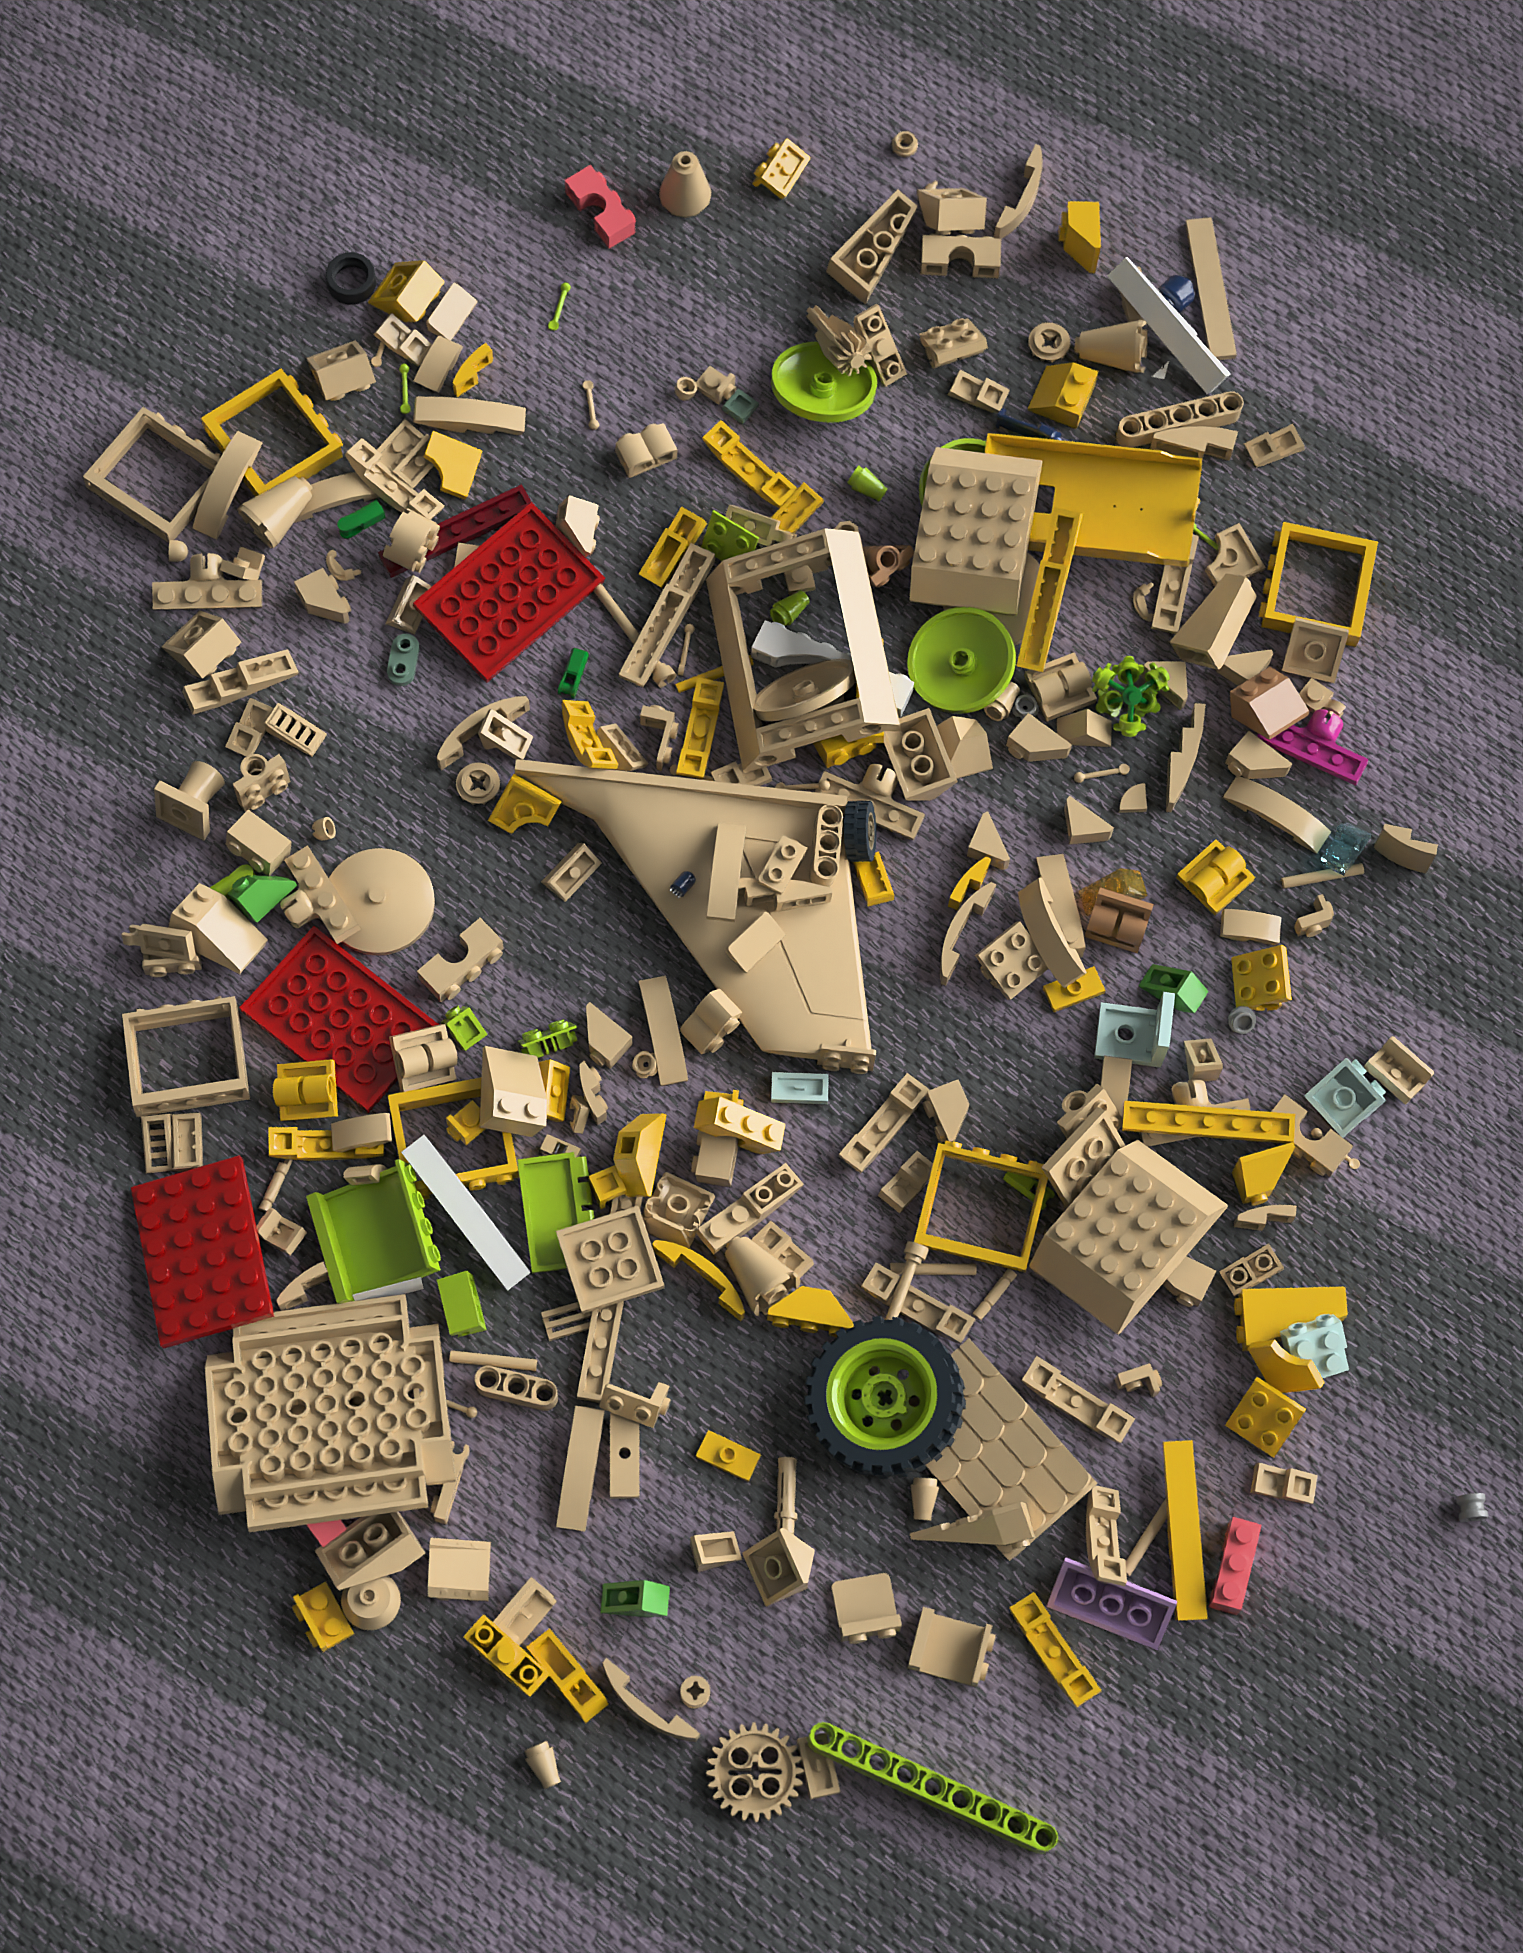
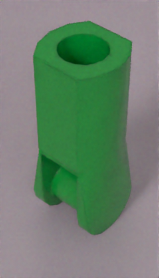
M375 500L355 511V513L339 519L337 526L340 536L345 539L352 538L361 531L385 519L386 516L379 502Z
M572 648L558 687V695L565 693L571 695L572 699H575L589 657L588 652L585 650ZM567 677L575 679L574 685L566 683Z

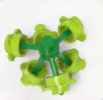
M1126 656L1120 664L1112 666L1111 670L1110 663L1104 669L1099 667L1093 673L1091 681L1095 683L1092 689L1093 692H1096L1099 688L1098 704H1096V711L1099 714L1107 713L1111 717H1117L1123 702L1128 704V714L1121 715L1119 723L1114 724L1113 729L1121 731L1123 736L1134 737L1137 735V732L1146 730V725L1141 723V717H1144L1146 713L1159 712L1161 706L1157 703V691L1162 689L1167 692L1169 690L1167 681L1170 680V677L1163 667L1158 668L1152 662L1149 664L1151 670L1145 673L1147 682L1137 688L1133 683L1144 673V666L1138 665L1134 661V657ZM1115 675H1118L1120 682L1128 684V686L1122 687L1114 682ZM1109 686H1111L1118 691H1108L1107 689L1109 688Z

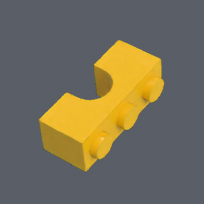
M716 1097L698 1102L694 1128L715 1137L739 1138V1147L757 1154H766L781 1150L785 1124L722 1097Z

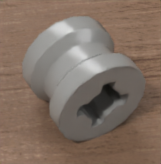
M1472 1493L1456 1497V1503L1460 1506L1461 1510L1458 1515L1460 1522L1481 1521L1488 1518V1511L1484 1509L1483 1504L1486 1500L1484 1493Z

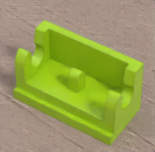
M468 1271L437 1279L450 1335L461 1337L485 1331L486 1325L474 1276Z

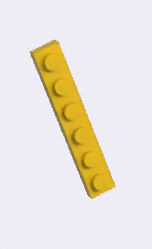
M1124 1101L1122 1131L1288 1144L1294 1142L1295 1114Z

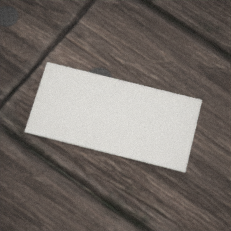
M421 1277L354 1294L353 1297L354 1301L402 1295L424 1288Z

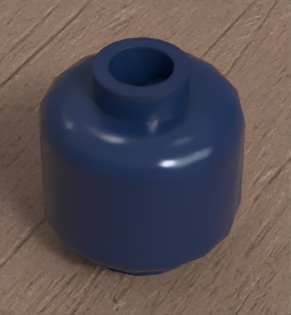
M1179 275L1170 276L1157 289L1178 313H1181L1195 297L1192 282L1188 278Z

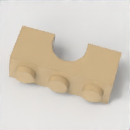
M923 235L921 274L947 276L948 263L953 259L963 258L971 263L973 277L999 278L1001 239L990 236L976 238L965 235Z
M481 918L459 935L460 943L468 951L463 961L450 963L444 960L438 953L417 971L419 980L440 1002L446 998L448 1000L454 998L460 992V986L467 980L469 982L474 981L481 974V968L488 962L490 964L495 963L503 954V941Z
M1284 1095L1271 1111L1295 1114V1149L1292 1155L1299 1159L1302 1156L1311 1162L1310 1168L1321 1176L1327 1174L1331 1177L1353 1148V1145L1332 1129L1320 1140L1314 1141L1305 1138L1300 1131V1123L1308 1111L1287 1095Z

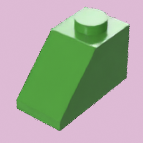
M247 875L238 879L232 885L233 889L227 895L248 919L259 922L297 884L295 881L283 876Z
M1155 964L1151 965L1139 984L1140 988L1160 1000L1163 992L1175 993L1173 1008L1194 1014L1209 992L1192 971Z
M646 1580L604 1583L601 1613L638 1617L667 1616L670 1586Z

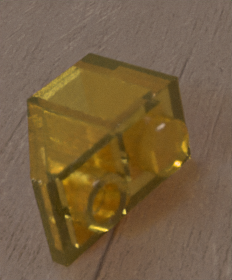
M1119 868L1079 890L1086 916L1092 914L1100 888L1139 900L1148 896L1141 872Z

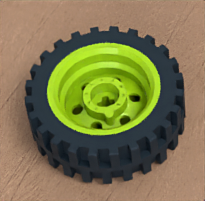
M882 1316L872 1317L873 1321L863 1322L860 1319L853 1322L854 1327L846 1331L841 1328L835 1332L837 1337L831 1343L826 1340L821 1346L824 1351L820 1357L813 1358L810 1364L813 1367L811 1377L806 1376L805 1385L808 1387V1396H804V1405L808 1407L809 1411L807 1419L809 1425L813 1427L816 1433L815 1437L826 1448L827 1452L847 1468H851L865 1476H877L879 1479H888V1476L907 1477L909 1472L915 1470L921 1472L927 1469L925 1465L933 1459L937 1462L942 1457L941 1452L947 1445L951 1447L955 1439L953 1436L957 1428L961 1429L963 1423L961 1419L962 1409H966V1400L963 1397L964 1381L960 1376V1369L949 1351L936 1336L924 1330L920 1325L914 1322L911 1324L904 1322L902 1318L898 1317L886 1320ZM872 1367H879L880 1373L878 1375L871 1376L869 1374ZM904 1369L909 1372L907 1379L901 1380L898 1378L900 1370ZM856 1389L862 1392V1397L859 1400L852 1398V1393ZM890 1393H892L890 1397L893 1402L890 1405L885 1403L883 1406L882 1396L886 1394L889 1397ZM915 1396L919 1397L920 1404L916 1407L910 1406L909 1399ZM871 1416L873 1424L870 1427H865L863 1419ZM895 1419H899L902 1422V1428L898 1431L892 1429V1422Z

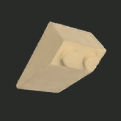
M201 883L171 913L168 927L191 931L196 953L238 974H241L268 941L224 895Z
M488 1046L483 1047L480 1127L533 1137L546 1127L547 1098L537 1056Z
M399 1512L360 1517L349 1525L346 1531L326 1546H320L315 1550L338 1590L402 1571L425 1554V1551Z

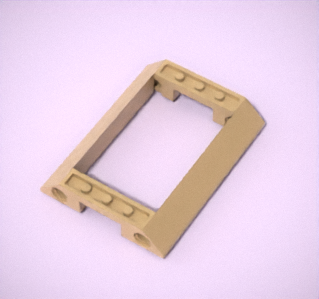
M835 529L815 531L723 560L708 576L706 582L744 773L796 758L794 748L842 734L847 742H851L900 727L859 532ZM808 565L814 574L829 569L828 566L833 565L860 698L762 726V720L757 718L753 709L756 690L736 595L762 590L761 579Z

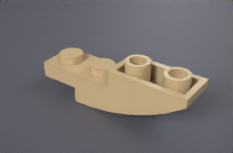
M785 1163L745 1191L736 1202L700 1226L696 1234L710 1251L715 1254L733 1238L738 1236L741 1238L791 1198L804 1184Z

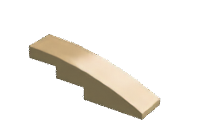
M416 397L413 423L465 433L468 429L486 434L500 431L513 435H522L525 429L526 408L475 399Z
M287 649L238 662L236 668L211 674L209 680L184 686L182 692L192 714L226 705L298 675V670Z
M1194 704L1191 713V728L1183 727L1180 734L1179 752L1170 753L1167 769L1166 812H1172L1185 788L1194 765L1203 732L1206 704Z
M740 878L738 897L744 896L746 907L774 902L776 912L829 903L833 894L831 887L798 880H790L783 894H778L759 884L758 878Z
M575 1406L556 1527L586 1531L605 1410Z

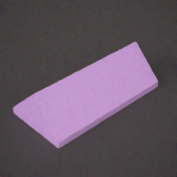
M1065 1558L1046 1607L1158 1650L1177 1601L1130 1582H1127L1125 1586L1098 1581L1094 1577L1091 1567Z

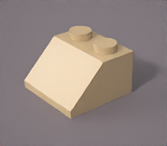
M965 188L917 190V197L926 226L935 229L937 234L949 235L951 230H959L960 233L973 234L975 230L985 228L986 197Z
M356 340L307 358L319 389L326 400H339L345 397V393L353 390L356 392L366 390L370 387V384L376 382L367 354Z
M199 611L161 647L192 675L203 679L213 674L217 669L216 666L223 659L232 656L241 641L223 618Z

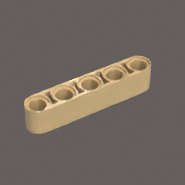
M1225 392L1126 416L1119 423L1116 435L1117 442L1122 447L1133 448L1152 443L1154 433L1168 429L1193 426L1220 427L1232 424L1239 419L1243 407V399L1236 392ZM1229 406L1232 407L1234 410H1228L1225 407ZM1204 412L1210 416H1202L1200 413ZM1179 418L1182 419L1184 422L1180 423L1177 422L1175 419ZM1154 424L1157 425L1159 428L1155 429L1149 425ZM1128 430H1129V431H1132L1134 434H1133V435H1129V434H1126L1124 431H1128Z

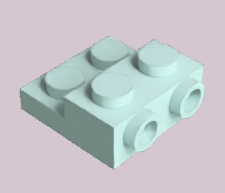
M1345 1058L1304 1095L1342 1138L1387 1101L1382 1096L1386 1091L1376 1080L1370 1083L1363 1074L1367 1071L1356 1059L1351 1062L1348 1058Z
M1322 1314L1313 1321L1294 1323L1288 1329L1280 1331L1284 1350L1295 1357L1311 1359L1322 1378L1349 1370L1345 1354L1347 1344L1342 1321L1334 1314Z

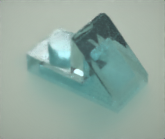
M1348 822L1338 825L1335 839L1321 857L1320 864L1345 876L1370 840L1371 834Z

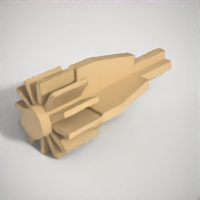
M815 306L813 309L809 307L807 309L809 314L806 317L818 329L815 334L824 355L840 373L843 374L845 372L848 376H851L852 370L858 374L860 373V366L866 368L867 365L864 363V360L872 359L868 354L872 351V348L858 331L834 315L828 318L818 306Z

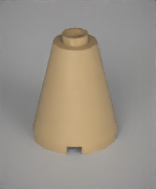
M687 151L680 152L674 156L659 192L662 205L675 216H696L708 206L711 198L710 186L697 157Z
M1137 320L1081 332L1080 337L1075 339V353H1079L1081 359L1134 373H1144L1145 367H1140L1141 357L1147 358L1148 332L1147 330H1142V327L1147 323L1145 320Z
M294 476L241 504L237 511L246 524L249 522L254 529V533L269 548H274L280 543L312 498L310 491L313 488L305 478L301 477L298 479Z
M735 1237L726 1245L725 1256L750 1309L756 1316H759L761 1311L764 1315H767L768 1309L788 1296V1292L793 1287L795 1290L798 1289L801 1280L797 1274L748 1237Z

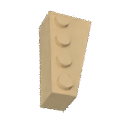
M897 190L830 258L826 272L851 294L866 304L912 222L917 205Z

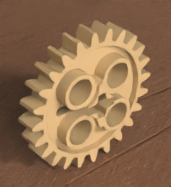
M755 1722L752 1723L751 1731H747L744 1725L741 1724L740 1734L737 1735L730 1729L729 1741L722 1737L719 1738L722 1749L712 1748V1752L717 1756V1759H708L707 1763L715 1767V1769L707 1771L706 1776L715 1778V1781L709 1783L708 1788L718 1789L713 1799L723 1798L724 1801L720 1809L724 1810L731 1806V1817H734L739 1811L742 1812L743 1822L746 1821L749 1814L753 1815L755 1823H758L759 1814H763L765 1819L770 1821L771 1811L781 1816V1805L787 1808L791 1807L788 1797H798L799 1794L793 1789V1786H802L803 1782L795 1777L803 1774L804 1769L797 1768L795 1765L801 1762L802 1757L792 1756L797 1746L787 1747L786 1744L789 1736L787 1735L780 1740L778 1738L779 1728H776L770 1734L768 1733V1724L763 1726L762 1731H757ZM768 1749L774 1750L778 1755L777 1762L771 1765L764 1763L761 1758V1754ZM737 1750L746 1752L748 1761L744 1765H736L731 1760L733 1752ZM752 1765H758V1770L760 1771L774 1769L782 1771L780 1775L759 1774L758 1780H753L751 1774L736 1776L728 1774L731 1770L750 1771ZM766 1780L777 1782L779 1791L775 1795H767L762 1790V1784ZM736 1781H744L749 1786V1791L744 1796H737L732 1791V1785Z

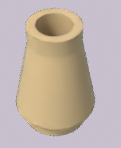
M1010 682L999 698L984 707L985 713L991 719L1001 721L1009 716L1016 697L1020 693L1018 685Z
M914 1477L913 1485H910L914 1519L931 1520L939 1490L937 1479Z
M547 1741L525 1750L527 1755L525 1760L541 1781L544 1789L561 1782L558 1776L553 1747H549Z

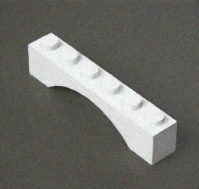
M766 620L751 650L752 658L773 667L790 664H814L833 659H848L852 661L851 653L845 654L836 650L831 644L816 642L804 633L792 632L778 622L770 623ZM889 672L898 718H901L913 693L914 682L903 674Z

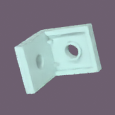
M1163 992L1157 1010L1101 1002L1094 1059L1103 1060L1104 1055L1132 1059V1064L1161 1068L1170 1046L1175 993ZM1121 1028L1129 1029L1133 1034V1038L1122 1040L1118 1036V1030Z

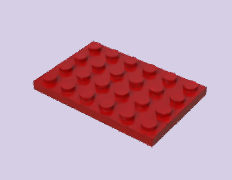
M531 502L415 600L413 607L471 668L488 683L589 596L598 585L603 584L605 577Z
M315 926L308 931L240 1006L242 1013L302 1061L334 1060L336 1088L368 1113L398 1080L389 1037L439 1025Z
M240 1155L131 1187L160 1346L163 1349L274 1317L244 1162Z

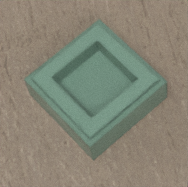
M738 388L722 406V410L741 424H744L759 407V403Z

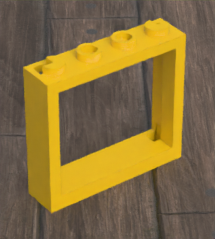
M282 369L277 370L201 417L204 430L223 454L231 439L221 428L220 424L278 388L283 387L326 443V447L267 484H264L253 468L248 466L242 480L255 497L294 476L298 479L303 477L307 480L343 457L341 450L343 443L336 433L331 434L327 429L328 423L321 413L317 415L312 409L314 406L310 398L306 394L301 395L298 391L299 386L292 375L287 376Z
M1283 522L1280 531L1275 530L1272 546L1277 548L1275 555L1271 554L1267 570H1271L1272 573L1271 579H1265L1263 594H1267L1266 602H1261L1258 617L1263 618L1261 627L1291 633L1295 617L1348 629L1349 633L1345 645L1356 647L1361 637L1378 542ZM1288 539L1362 554L1349 627L1274 611Z
M482 1077L388 1095L399 1160L409 1164L408 1160L401 1153L406 1148L400 1111L481 1096ZM502 1132L508 1164L456 1174L465 1187H469V1190L474 1191L485 1188L487 1183L497 1182L498 1185H506V1182L519 1178L511 1133ZM423 1180L414 1182L423 1200L428 1199L429 1195L433 1194Z
M945 1141V1144L938 1143L914 1242L931 1250L1026 1273L1048 1181L1046 1174L1041 1168L1044 1164L1037 1163L1036 1161H1029L1028 1165L1017 1162V1157L1007 1154H1001L1000 1158L990 1156L989 1150L973 1147L972 1151L961 1149L962 1144L957 1142ZM945 1157L1039 1179L1020 1257L926 1234Z

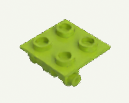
M713 510L701 548L714 553L716 558L723 561L754 551L759 537Z
M561 1019L548 1024L549 1029L543 1032L533 1029L523 1033V1039L517 1042L522 1047H526L521 1049L523 1054L534 1055L539 1058L544 1056L540 1041L546 1055L550 1054L545 1039H550L554 1052H557L553 1036H555L560 1050L573 1046V1042L578 1040L574 1030L569 1031L577 1028L576 1025Z

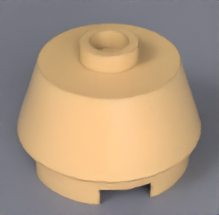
M388 1575L345 1588L341 1598L345 1617L351 1624L364 1630H377L388 1625L396 1617L401 1603L398 1586Z

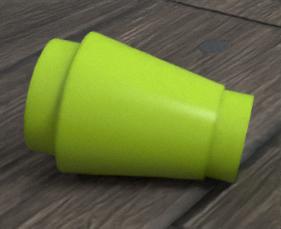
M858 466L847 484L852 486V490L874 500L876 499L878 502H880L888 490L867 467L862 468Z
M798 591L774 603L773 608L770 610V616L774 622L790 626L810 603V600L806 593Z

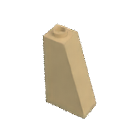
M1225 574L1170 641V644L1181 660L1217 670L1223 666L1257 597L1249 579L1243 575Z

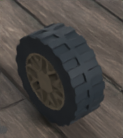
M848 801L846 804L844 843L849 862H872L874 860L876 817L871 801Z

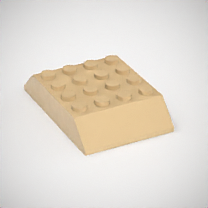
M935 448L929 465L912 563L910 602L953 608L972 607L986 612L1017 616L1042 460Z
M1136 1140L1115 1152L1045 1233L1029 1268L1119 1335L1227 1209L1228 1205L1145 1144Z

